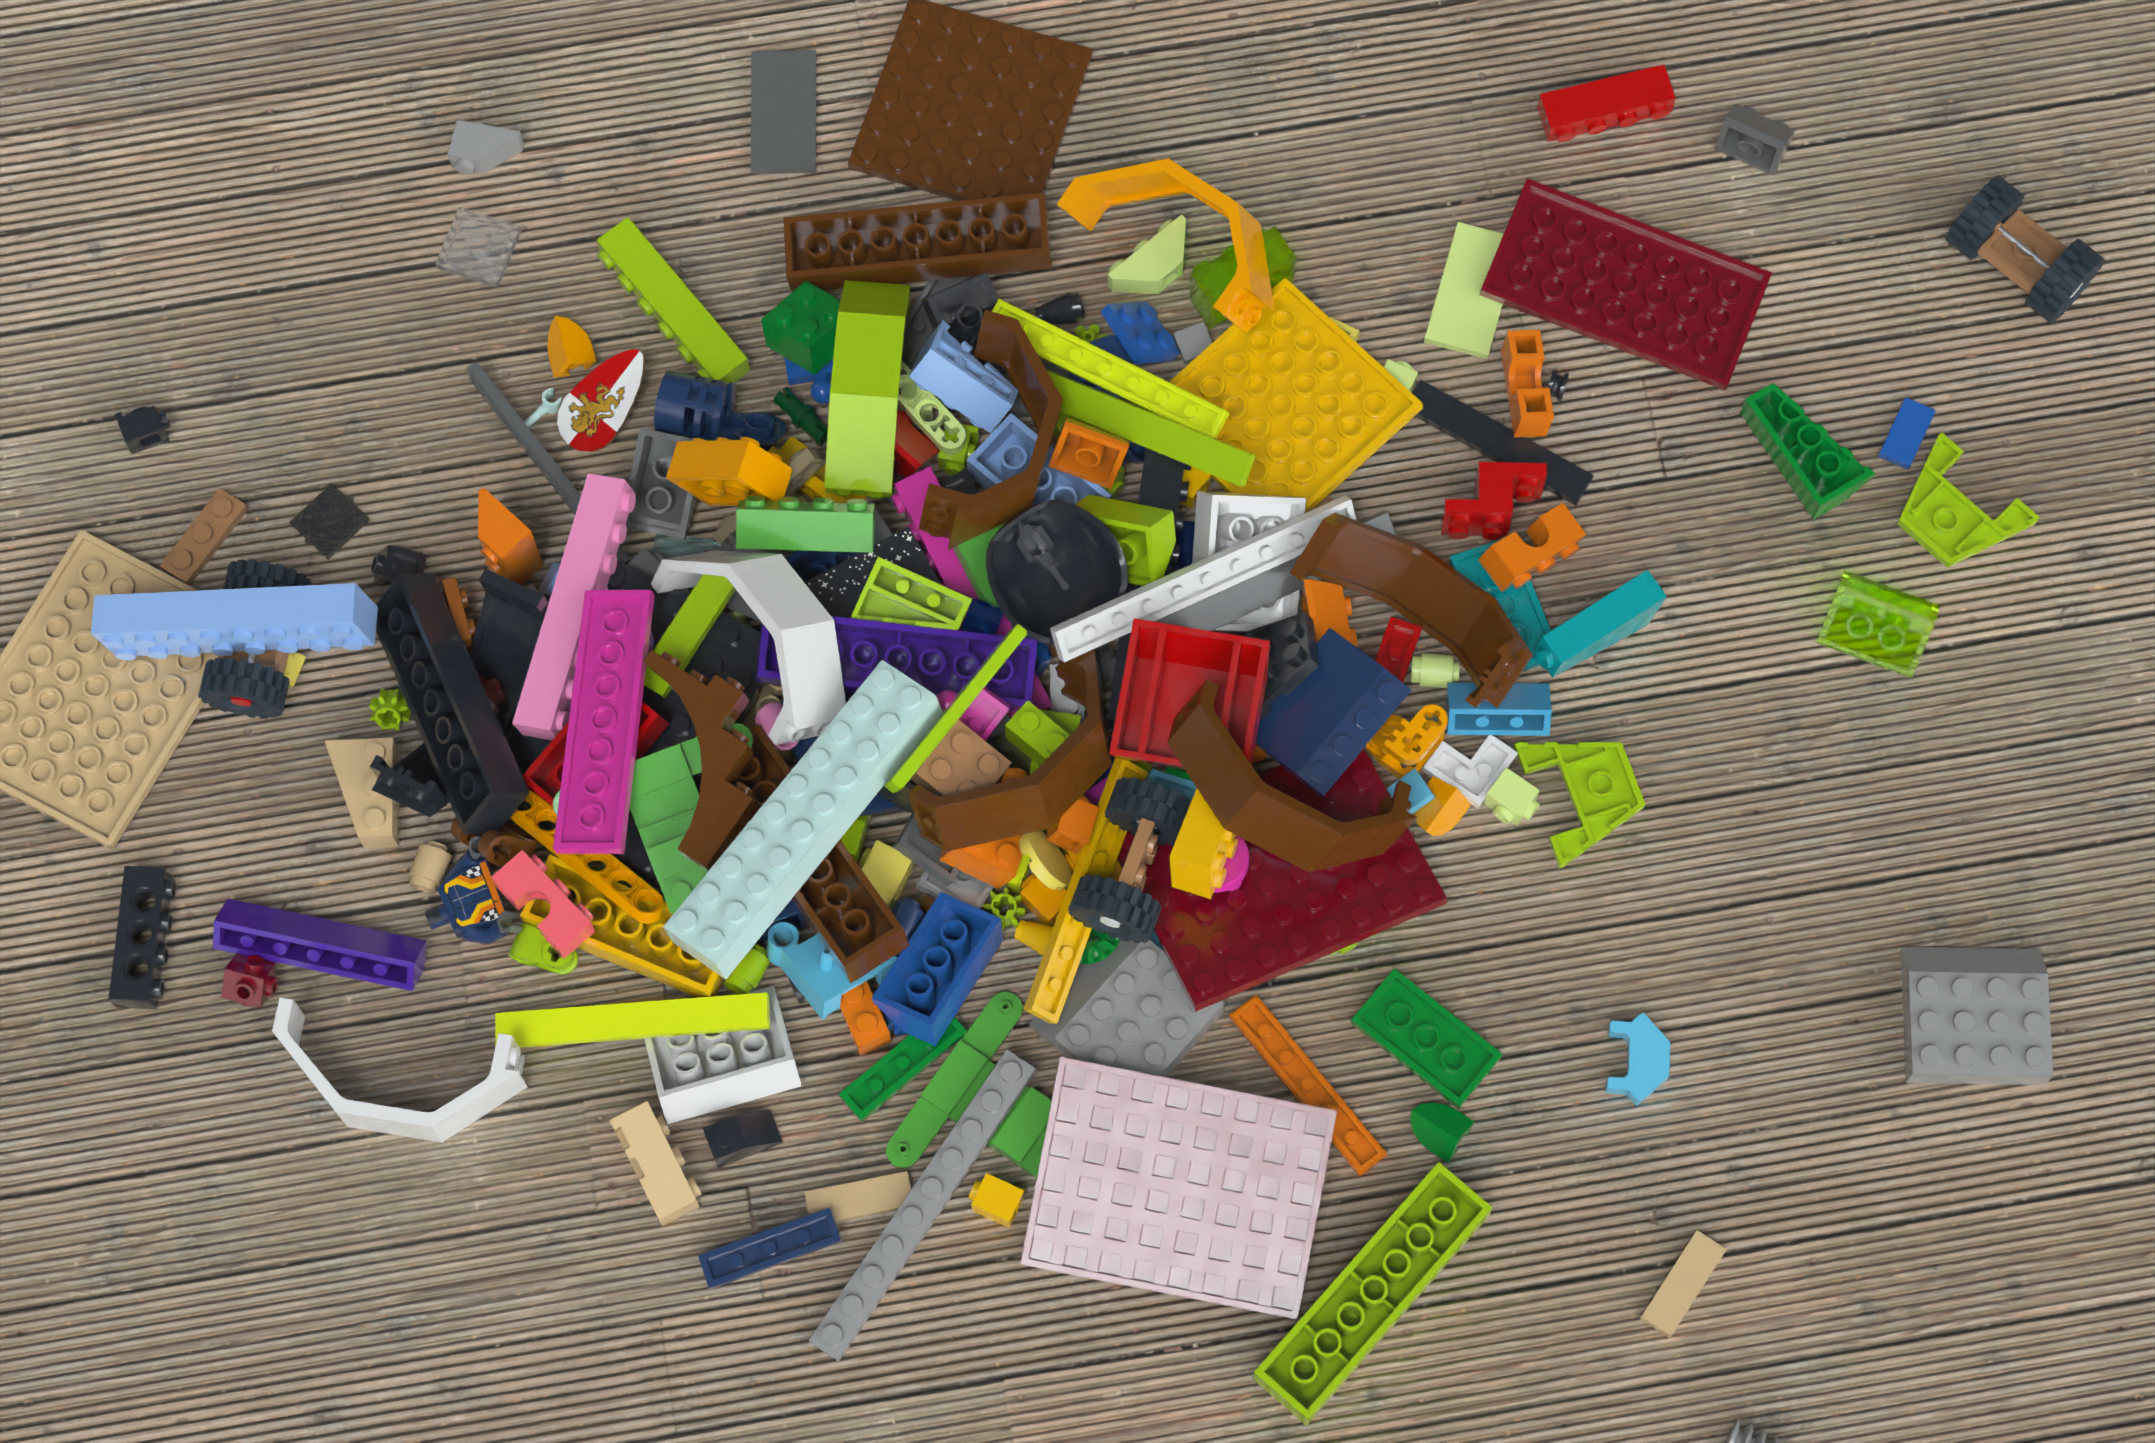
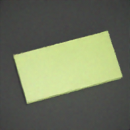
M1461 222L1457 223L1424 343L1488 359L1503 304L1479 294L1503 233Z

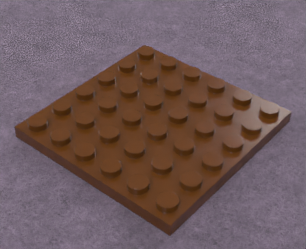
M908 0L849 158L848 169L956 201L1043 193L1092 60L1093 49L927 0Z

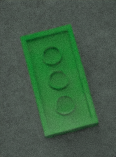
M1395 968L1350 1022L1457 1109L1461 1108L1503 1056L1500 1051Z

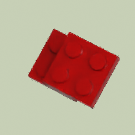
M1479 462L1474 482V500L1445 499L1441 518V535H1448L1452 539L1482 536V538L1487 540H1497L1502 538V536H1507L1513 515V499L1520 503H1530L1535 501V499H1541L1547 476V464Z

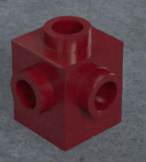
M235 954L224 969L221 998L239 1002L247 1007L261 1008L269 996L273 997L278 988L279 978L275 977L276 962L264 960L257 955L245 956Z

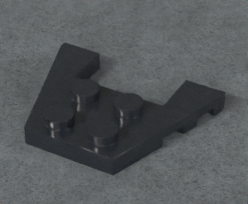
M1305 612L1237 634L1238 636L1270 641L1267 683L1260 716L1262 719L1272 711V702L1282 693L1288 696L1319 667L1313 619Z

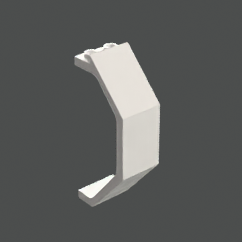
M713 550L663 559L651 582L652 587L657 593L695 587L703 574L724 576L771 633L775 642L784 697L783 707L768 735L774 744L779 745L815 736L819 737L846 704L834 619L783 555Z
M279 998L272 1032L347 1127L444 1142L527 1088L521 1076L525 1056L521 1055L520 1047H518L512 1035L498 1033L489 1076L480 1084L436 1111L420 1112L345 1099L338 1094L300 1048L305 1015L294 1000Z

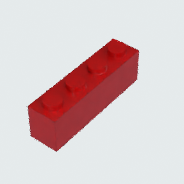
M1665 64L1541 93L1537 110L1547 142L1555 140L1566 142L1573 139L1576 135L1584 133L1594 135L1613 126L1628 127L1637 123L1638 120L1664 118L1669 113H1672L1676 97Z

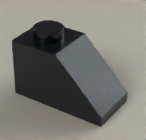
M771 1110L734 1115L703 1127L718 1168L783 1143Z

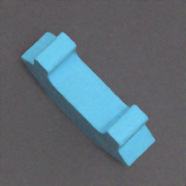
M1641 1013L1632 1022L1611 1021L1608 1027V1037L1622 1038L1627 1042V1068L1625 1077H1609L1607 1079L1605 1092L1626 1095L1636 1106L1667 1081L1670 1067V1041L1645 1013Z

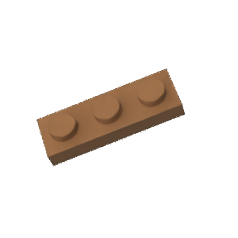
M219 487L160 564L161 570L190 586L248 511L247 505Z

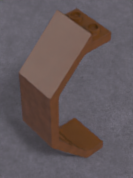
M985 310L974 357L996 363L1006 370L1038 430V437L1029 465L1023 472L980 493L965 494L929 483L918 530L925 531L934 537L949 538L948 550L1005 524L1015 515L1033 505L1063 402L1060 393L1018 319Z
M1333 513L1322 520L1290 571V574L1299 581L1308 576H1316L1380 600L1415 625L1421 626L1422 630L1457 656L1475 683L1477 689L1465 699L1466 702L1475 708L1485 701L1498 708L1533 656L1496 598L1422 545L1338 513Z
M1054 646L1051 649V653L1058 657L1056 647ZM1095 649L1090 650L1086 655H1079L1066 662L1059 659V664L1055 667L1057 677L1064 680L1065 686L1061 689L1062 695L1086 707L1087 717L1035 772L1026 777L950 796H938L918 784L908 793L918 829L923 839L948 852L1049 829L1111 766L1105 690Z
M1207 679L1173 720L1167 743L1222 827L1307 872L1382 855L1417 819V816L1409 813L1411 801L1408 799L1411 785L1401 780L1396 783L1392 798L1385 795L1383 800L1381 799L1376 816L1368 814L1364 819L1349 822L1337 821L1269 786L1259 777L1216 715L1214 701L1218 685Z

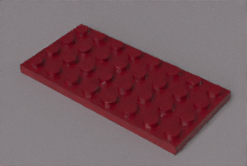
M1527 178L1479 295L1726 391L1772 272Z

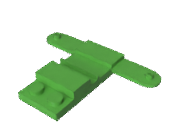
M734 723L729 733L732 728L741 732L750 739L747 744L752 748L753 738L750 730L743 724ZM697 737L635 760L630 810L671 914L676 912L708 873V871L683 856L677 849L691 825L699 800V793L692 778L693 775L702 772L700 744ZM560 791L556 794L553 801V808L556 815L558 812Z
M1011 992L996 994L983 1009L967 1034L952 1050L921 1093L919 1100L886 1146V1155L893 1166L898 1168L913 1166L948 1119L954 1123L958 1122L996 1065L990 1062L991 1058L1021 1018L1023 1005L1017 995ZM1026 1086L987 1145L1037 1179L1052 1100L1033 1087L1029 1088Z

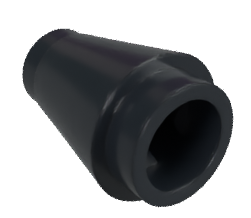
M1068 292L1039 307H1035L1036 317L1052 325L1077 324L1078 320L1085 318L1079 293L1071 294Z

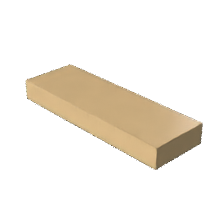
M905 1171L805 1191L804 1193L809 1215L830 1207L838 1223L897 1211L911 1191L908 1172Z
M1696 1230L1640 1319L1670 1338L1727 1249Z

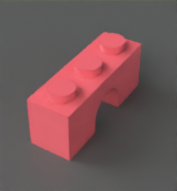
M521 850L491 878L498 890L517 910H520L526 903L535 899L545 900L550 903L551 907L548 916L537 927L544 939L565 959L595 932L590 922L594 917L582 903L575 906L568 898L571 894L570 891L558 878L552 881L545 874L548 868L535 854L529 857Z

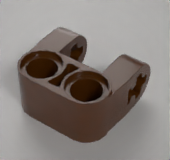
M456 817L451 825L452 835L467 846L471 838L482 836L478 844L480 855L489 862L499 866H504L521 850L531 857L538 843L524 829L508 820L500 830H490L484 834H463Z

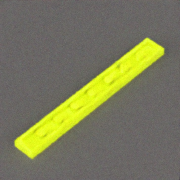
M998 299L992 312L1018 319L1040 358L1141 408L1214 438H1217L1229 416L1227 410L1001 299Z
M765 992L495 1013V1047L498 1033L512 1035L518 1047L524 1048L770 1029L769 994Z

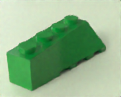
M1772 383L1745 398L1740 414L1814 520L1842 504L1872 479L1876 473L1868 466L1864 467L1853 457L1854 454L1845 446L1841 447L1828 435V431L1822 425L1814 423L1804 414L1805 410Z

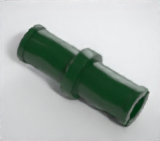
M789 387L783 388L785 395L779 391L774 397V404L778 405L792 419L791 423L795 428H801L815 441L817 446L824 445L821 439L827 442L828 426L815 415V409L809 404L805 405Z

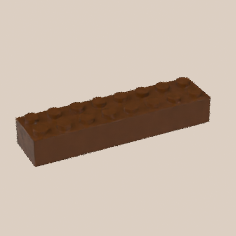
M1045 192L783 217L786 278L791 292L805 281L824 291L843 289L845 280L897 284L971 277L985 272L988 275L1052 269L1049 214Z
M759 725L750 729L753 738L751 749L754 751V754L733 784L735 785L739 781L755 792L752 798L759 806L750 820L791 771ZM839 840L793 896L792 901L851 984L910 945L904 928L845 845Z

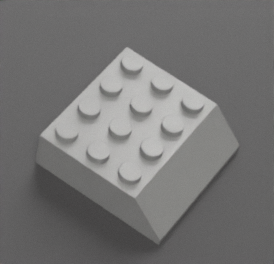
M1120 938L1117 948L1110 956L1098 963L1083 964L1076 971L1057 1024H1049L1035 1017L1029 1023V1026L1065 1057L1167 1077L1224 1013L1225 1003L1220 1001L1195 1012L1164 951L1151 940L1147 943H1134L1131 940L1129 942L1122 941Z
M1900 948L1906 1083L2045 1085L2053 1077L2049 980L2040 949Z

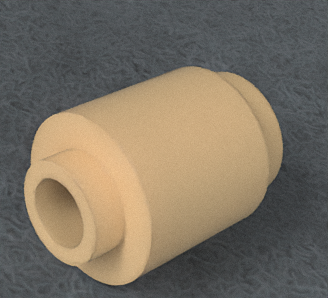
M428 841L427 845H419L408 875L411 878L409 882L411 887L425 893L435 894L436 888L443 882L452 855L447 852L448 847L435 841Z

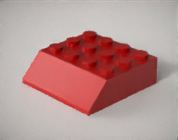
M1134 618L1109 754L1118 759L1185 770L1167 742L1174 718L1207 679L1218 685L1214 701L1216 715L1252 765L1267 683L1270 641Z

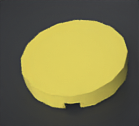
M1041 830L1020 835V851L1023 855L1029 854L1032 861L1028 864L1036 877L1050 889L1061 891L1066 888L1070 883L1072 873L1067 860L1057 845L1045 841L1047 835Z

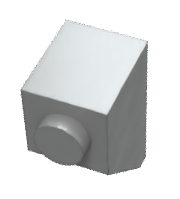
M457 119L447 155L452 168L463 174H473V172L484 174L522 152L524 143L520 131Z

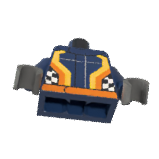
M474 836L469 841L468 850L456 861L443 878L442 884L437 888L443 904L424 912L431 930L451 923L457 938H463L468 942L490 945L505 937L508 933H520L522 927L512 925V920L518 917L519 913L506 911L499 890L491 878L493 876L486 859L482 860V856L478 851L479 840L482 836Z

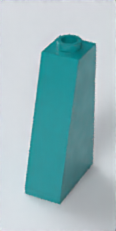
M1648 570L1644 571L1542 636L1533 650L1539 665L1546 669L1552 678L1648 626L1667 596Z

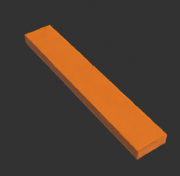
M1254 995L1229 1015V1019L1298 1103L1337 1110L1331 1143L1359 1177L1363 1176L1387 1157L1386 1151L1257 995Z

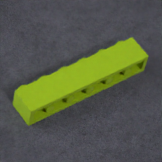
M628 217L597 239L600 251L597 253V256L601 263L608 270L613 268L619 275L617 280L627 293L633 291L638 297L636 302L647 317L651 314L659 322L656 326L666 340L672 338L678 345L676 348L677 352L687 364L692 362L697 367L698 371L696 373L699 377L735 383L750 372L748 358Z

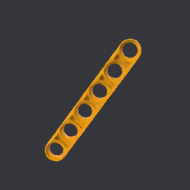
M529 790L530 793L524 801L530 803L532 807L525 811L516 809L510 817L511 820L635 920L648 924L657 921L661 917L663 908L661 894L612 854L556 853L553 849L555 829L550 831L542 830L538 824L547 820L556 825L557 815L552 806ZM598 860L603 862L606 868L595 871L588 867V863ZM620 880L626 881L631 885V888L626 891H619L613 887V883ZM642 901H651L656 905V908L652 911H643L638 907V904Z

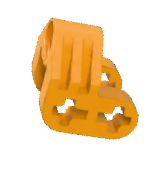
M1430 704L1424 706L1410 722L1405 718L1392 714L1365 747L1381 766L1399 779L1413 769L1420 773L1444 740V732L1448 722L1446 711L1438 705ZM1436 715L1439 719L1437 723L1433 720H1426L1425 716L1432 718ZM1401 764L1414 765L1415 767L1413 768L1412 766H1407L1406 768L1401 767Z

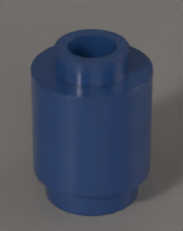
M902 897L901 900H893L889 909L904 928L907 940L909 941L921 923L924 912L920 910L921 905L917 901L908 897Z

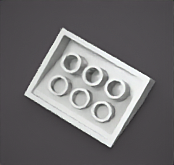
M1197 491L1192 564L1305 514L1306 498ZM1299 590L1215 630L1249 631L1297 615Z
M774 986L749 993L767 992L769 994L770 1029L644 1038L658 1098L667 1124L802 1086Z

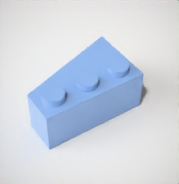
M942 320L921 347L909 378L914 380L915 384L922 390L930 391L940 398L948 408L957 410L965 415L974 426L984 428L989 433H992L1013 406L1018 390L989 362L983 366L970 353L973 347L966 341L960 344L947 332L950 326Z

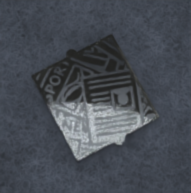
M330 483L289 523L305 538V543L308 546L312 545L329 560L370 519L354 504L355 502L352 497L347 498Z

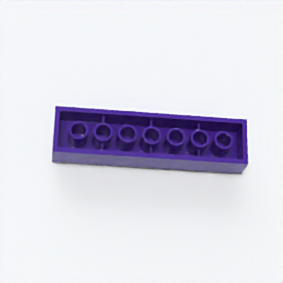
M831 616L835 624L844 692L855 693L881 660L936 696L944 690H953L959 693L1004 637L1001 635ZM761 622L755 682L782 685L775 642L771 633ZM1024 638L985 686L1010 705L1008 711L1017 712L1027 700L1032 702L1037 650L1036 639Z

